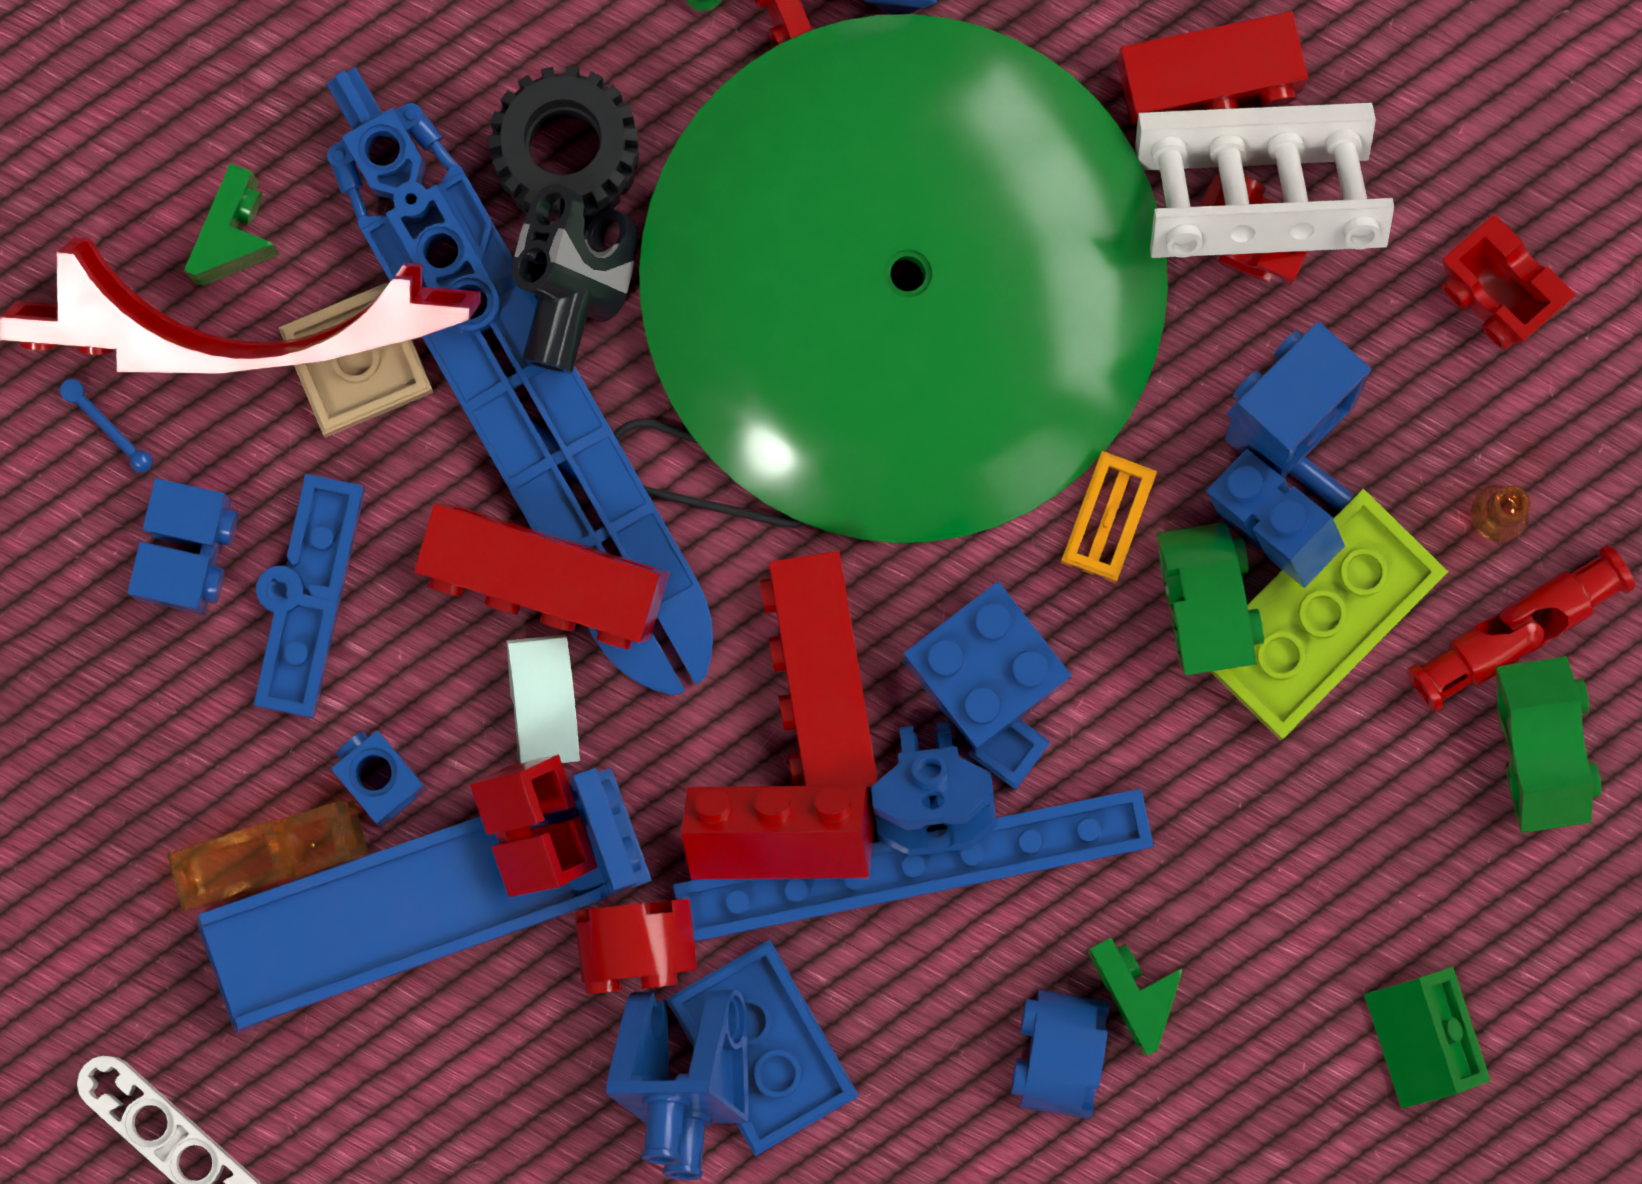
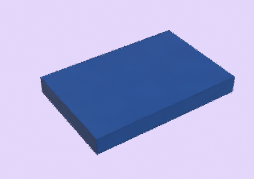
M771 940L764 942L666 999L690 1043L695 1048L704 1003L708 993L721 989H736L742 994L747 1016L749 1116L748 1123L736 1124L755 1156L859 1097Z

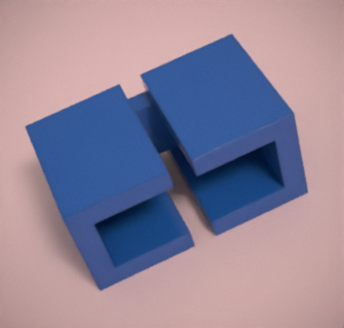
M1248 449L1206 490L1220 519L1226 522L1231 529L1257 550L1262 547L1266 557L1303 588L1345 547L1332 516L1294 486L1289 489L1286 480Z
M155 478L143 531L149 532L151 538L201 548V552L199 555L139 542L127 594L137 601L206 615L208 602H218L224 581V569L218 568L216 563L218 552H221L222 544L228 546L232 544L236 532L238 511L231 510L232 500L225 493Z

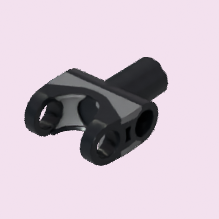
M555 184L544 188L534 198L529 208L514 255L512 276L518 288L539 296L522 361L550 371L571 374L573 373L587 317L598 322L608 321L617 315L624 304L633 272L638 231L635 222L629 215L613 208L604 209L590 220L585 231L584 205L581 196L577 191L561 184ZM564 197V212L555 223L550 225L548 220L549 211L558 199ZM618 222L620 232L617 242L606 250L604 246L605 232L611 224Z

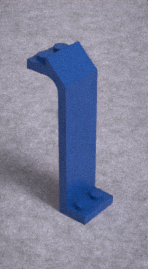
M594 768L573 775L568 782L576 806L544 814L545 821L530 826L531 828L581 817L598 868L558 888L508 897L491 846L499 843L496 833L487 835L480 816L198 914L196 924L235 1035L257 1028L261 1022L583 909L652 881L612 768L597 772V769Z

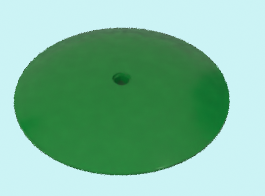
M899 14L875 15L840 21L810 30L783 42L751 61L712 95L699 109L679 137L661 171L652 195L642 236L639 266L640 304L646 340L656 372L669 401L688 432L716 465L738 485L763 503L810 526L860 540L888 543H919L968 536L1000 526L1022 516L1059 494L1086 472L1100 457L1101 452L1110 446L1129 419L1147 384L1157 357L1165 323L1168 292L1167 257L1151 258L1150 252L1154 210L1158 208L1151 185L1141 163L1118 124L1083 85L1043 54L1011 37L988 28L944 17ZM900 261H910L920 269L922 275L920 287L910 292L898 289L892 283L890 277L891 267Z

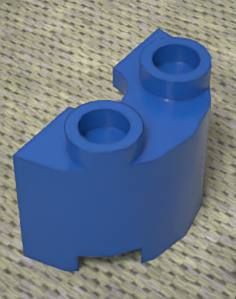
M1038 989L1036 1000H1025L1020 1034L1031 1036L1028 1060L1016 1058L1011 1085V1094L1021 1096L1019 1108L1091 1119L1094 1111L1095 1090L1099 1089L1108 1033V1031H1105V1026L1110 1008L1109 1001Z

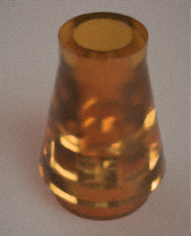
M1507 484L1487 486L1476 495L1472 503L1471 518L1477 531L1489 540L1495 542L1513 540L1521 535L1528 525L1530 500L1527 493L1516 486ZM1506 499L1513 505L1511 510L1514 514L1513 516L1507 515L1502 511L1500 501Z

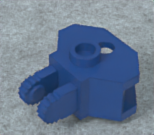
M950 722L936 723L937 729L934 732L936 749L919 751L917 734L913 731V726L900 727L902 753H898L899 764L871 787L878 840L909 856L970 849L997 826L991 772L958 756L957 746L953 747ZM945 826L948 828L947 832L940 837H933L927 833L928 828L940 829Z

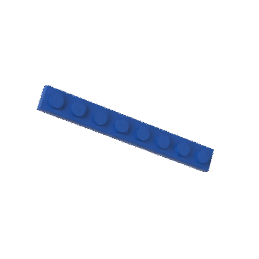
M1136 789L996 818L997 826L970 849L909 856L884 842L873 843L869 878L702 879L673 884L676 900L690 898L694 942L1136 852L1153 848L1154 845L1142 789ZM948 828L927 833L933 837H940L947 832Z

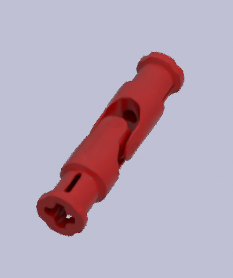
M1607 544L1599 549L1598 557L1573 573L1563 571L1508 605L1498 615L1484 620L1449 642L1450 649L1423 666L1415 663L1408 667L1407 674L1426 706L1436 713L1443 708V701L1471 683L1478 687L1496 675V667L1515 664L1522 656L1536 651L1592 616L1593 608L1620 591L1627 594L1634 590V586H1636L1634 578L1618 552ZM1546 609L1540 623H1535L1530 614L1536 610Z

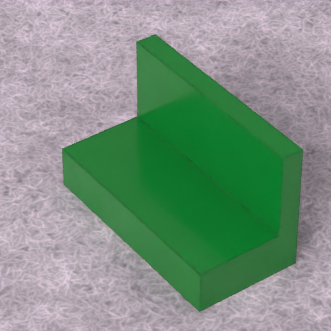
M1453 966L1364 994L1401 1109L1459 1094L1491 1081Z

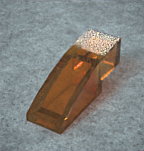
M354 801L334 802L284 819L270 820L167 853L182 911L192 910L293 882L369 855Z

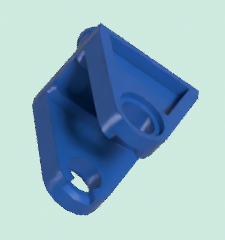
M721 989L708 993L704 1003L689 1074H678L676 1081H669L668 1015L665 1001H656L654 992L633 991L626 1001L607 1079L606 1094L646 1123L642 1159L649 1163L665 1165L663 1175H666L668 1178L678 1180H698L702 1178L705 1128L709 1127L711 1123H748L747 1016L744 999L739 990Z

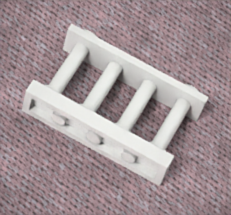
M1372 103L1139 113L1135 153L1143 170H1160L1166 208L1154 210L1150 244L1151 258L1387 247L1394 212L1393 198L1367 199L1359 162L1368 161L1376 121ZM1335 162L1343 200L1308 202L1301 163ZM1277 165L1284 203L1249 204L1243 166ZM1219 167L1225 206L1190 207L1184 169Z

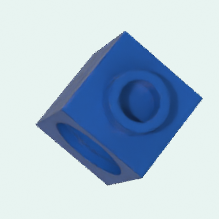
M378 730L370 737L364 731L359 732L336 752L340 761L331 768L332 771L374 822L381 827L386 825L428 790ZM372 759H385L389 762L392 770L389 783L380 790L371 791L365 789L360 778L363 766Z

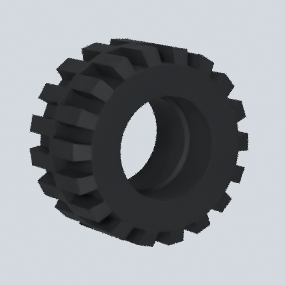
M566 66L565 74H555L553 67L541 69V78L532 81L529 74L518 80L520 88L513 94L507 90L500 99L502 109L500 112L494 111L491 120L493 131L492 135L489 136V149L492 155V162L504 192L508 198L512 196L517 207L526 214H528L534 198L544 188L550 185L561 184L577 191L581 196L584 205L583 216H587L588 222H590L602 208L608 206L611 209L620 203L619 195L623 190L628 192L634 182L633 172L634 169H638L639 142L634 116L629 104H624L622 94L614 85L609 88L605 86L602 76L591 71L589 76L585 77L580 75L579 67ZM561 118H573L587 123L597 132L600 141V148L593 161L581 171L568 175H557L542 170L533 162L530 155V145L535 134L547 123ZM564 197L558 199L552 205L549 211V224H551L552 218L559 219L565 209Z

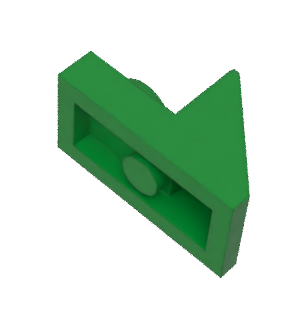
M232 163L229 164L184 269L192 282L205 286L279 255L273 243L240 230L242 223L250 225L253 222L262 200V192L257 191L259 182L252 171Z
M1108 938L1087 949L1086 952L1141 1055L1148 1056L1158 1051L1181 978L1182 968L1139 990L1134 979L1142 976V972L1126 944L1116 947L1112 938Z

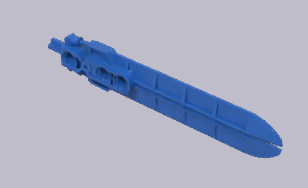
M357 67L347 72L344 70L334 76L333 80L326 83V86L352 131L341 136L343 140L329 148L327 158L341 194H348L358 220V226L390 282L404 263L423 264L422 287L478 290L487 296V308L480 317L455 324L422 336L531 529L604 552L606 550L602 542L612 538L623 558L670 572L657 618L694 683L697 685L707 676L712 657V618L706 597L575 365L573 373L565 374L539 368L522 361L537 299L534 294L518 288L512 276L513 257L461 166L456 163L440 143L443 136L418 105L408 103L396 110L391 108L382 113ZM409 134L413 136L424 151L431 149L448 170L439 186L436 184L427 190L423 187L427 166ZM385 138L397 141L400 145V152L393 163L386 166H378L370 161V150L377 141ZM356 164L375 195L394 202L395 208L385 213L386 216H368L359 189L363 187V183ZM443 239L455 242L458 246V256L454 263L445 268H435L428 263V251L436 241ZM492 330L517 371L516 374L509 378L504 374L483 335L490 333ZM523 384L561 450L552 455L514 389ZM566 461L569 462L605 525L597 531H594L558 468L560 464ZM588 627L606 657L620 671L637 683L654 691L673 696L686 692L653 633L649 641L642 643L633 641L631 649L628 650L596 640L598 630Z

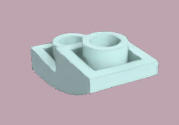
M564 634L506 640L510 696L514 704L518 762L523 763L559 754L562 763L580 761L567 636Z

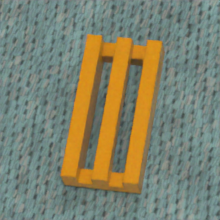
M1102 451L1060 563L1070 567L1075 566L1083 569V572L1092 575L1096 574L1104 577L1105 580L1116 583L1157 471ZM1108 467L1118 470L1119 473L1088 557L1077 552ZM1131 475L1141 479L1111 563L1108 565L1100 562L1099 559Z

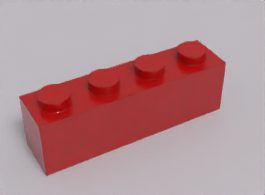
M436 503L433 505L414 570L415 573L431 577L428 587L439 592L462 597L464 588L485 594L484 605L507 613L518 614L520 606L542 612L540 622L545 625L574 632L576 623L598 630L596 640L628 650L631 649L633 641L642 643L650 640L670 572L450 503Z
M840 551L769 562L770 577L759 579L764 613L776 612L780 635L769 637L774 672L786 671L789 694L779 695L778 698L784 731L796 730L799 753L788 754L793 786L866 785L867 791H871V787L878 781Z

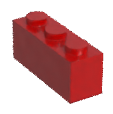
M1293 11L1122 46L1116 60L1131 128L1137 127L1139 113L1239 109L1238 105L1261 101L1262 107L1285 105L1296 100L1295 93L1302 92L1309 79Z
M866 785L687 787L681 836L691 880L869 878L874 830Z

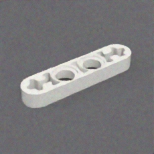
M100 1056L91 1059L81 1069L78 1075L77 1086L79 1095L84 1102L175 1184H214L218 1181L225 1166L233 1172V1176L223 1181L225 1184H261L258 1179L119 1057ZM114 1068L117 1069L120 1075L115 1083L127 1096L133 1095L136 1086L143 1091V1096L128 1105L122 1119L114 1114L116 1109L124 1105L112 1094H103L97 1097L93 1092L98 1086L97 1080L93 1077L96 1070L110 1072ZM149 1105L161 1108L166 1114L168 1121L165 1133L159 1139L153 1141L140 1137L135 1128L136 1115L143 1107ZM193 1145L202 1146L207 1149L212 1158V1168L209 1174L198 1181L185 1177L179 1166L182 1152Z

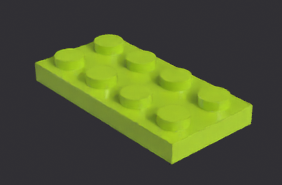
M1364 489L1333 519L1345 547L1305 588L1282 570L1247 605L1248 610L1259 609L1262 621L1264 644L1254 646L1257 665L1211 671L1280 741L1448 573Z

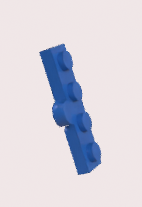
M305 474L287 553V565L266 569L260 575L256 584V595L259 602L269 612L274 613L255 696V707L315 719L365 494V487L362 485Z

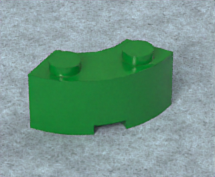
M1226 522L1156 532L1163 589L1170 611L1177 657L1184 675L1257 665L1254 646L1264 644V634L1259 609L1248 610L1241 576L1242 573H1248V559L1243 537L1232 539Z
M1567 656L1496 667L1499 729L1504 732L1509 747V766L1505 767L1520 832L1527 833L1591 823L1593 798L1601 796V779L1597 764L1595 762H1588L1585 748L1582 714H1588L1589 698L1584 680L1582 678L1574 679Z

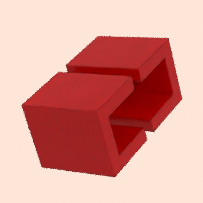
M559 754L507 766L470 784L487 835L496 833L499 843L491 846L508 897L558 888L598 868L581 817L530 828L531 825L545 821L544 814L576 806Z

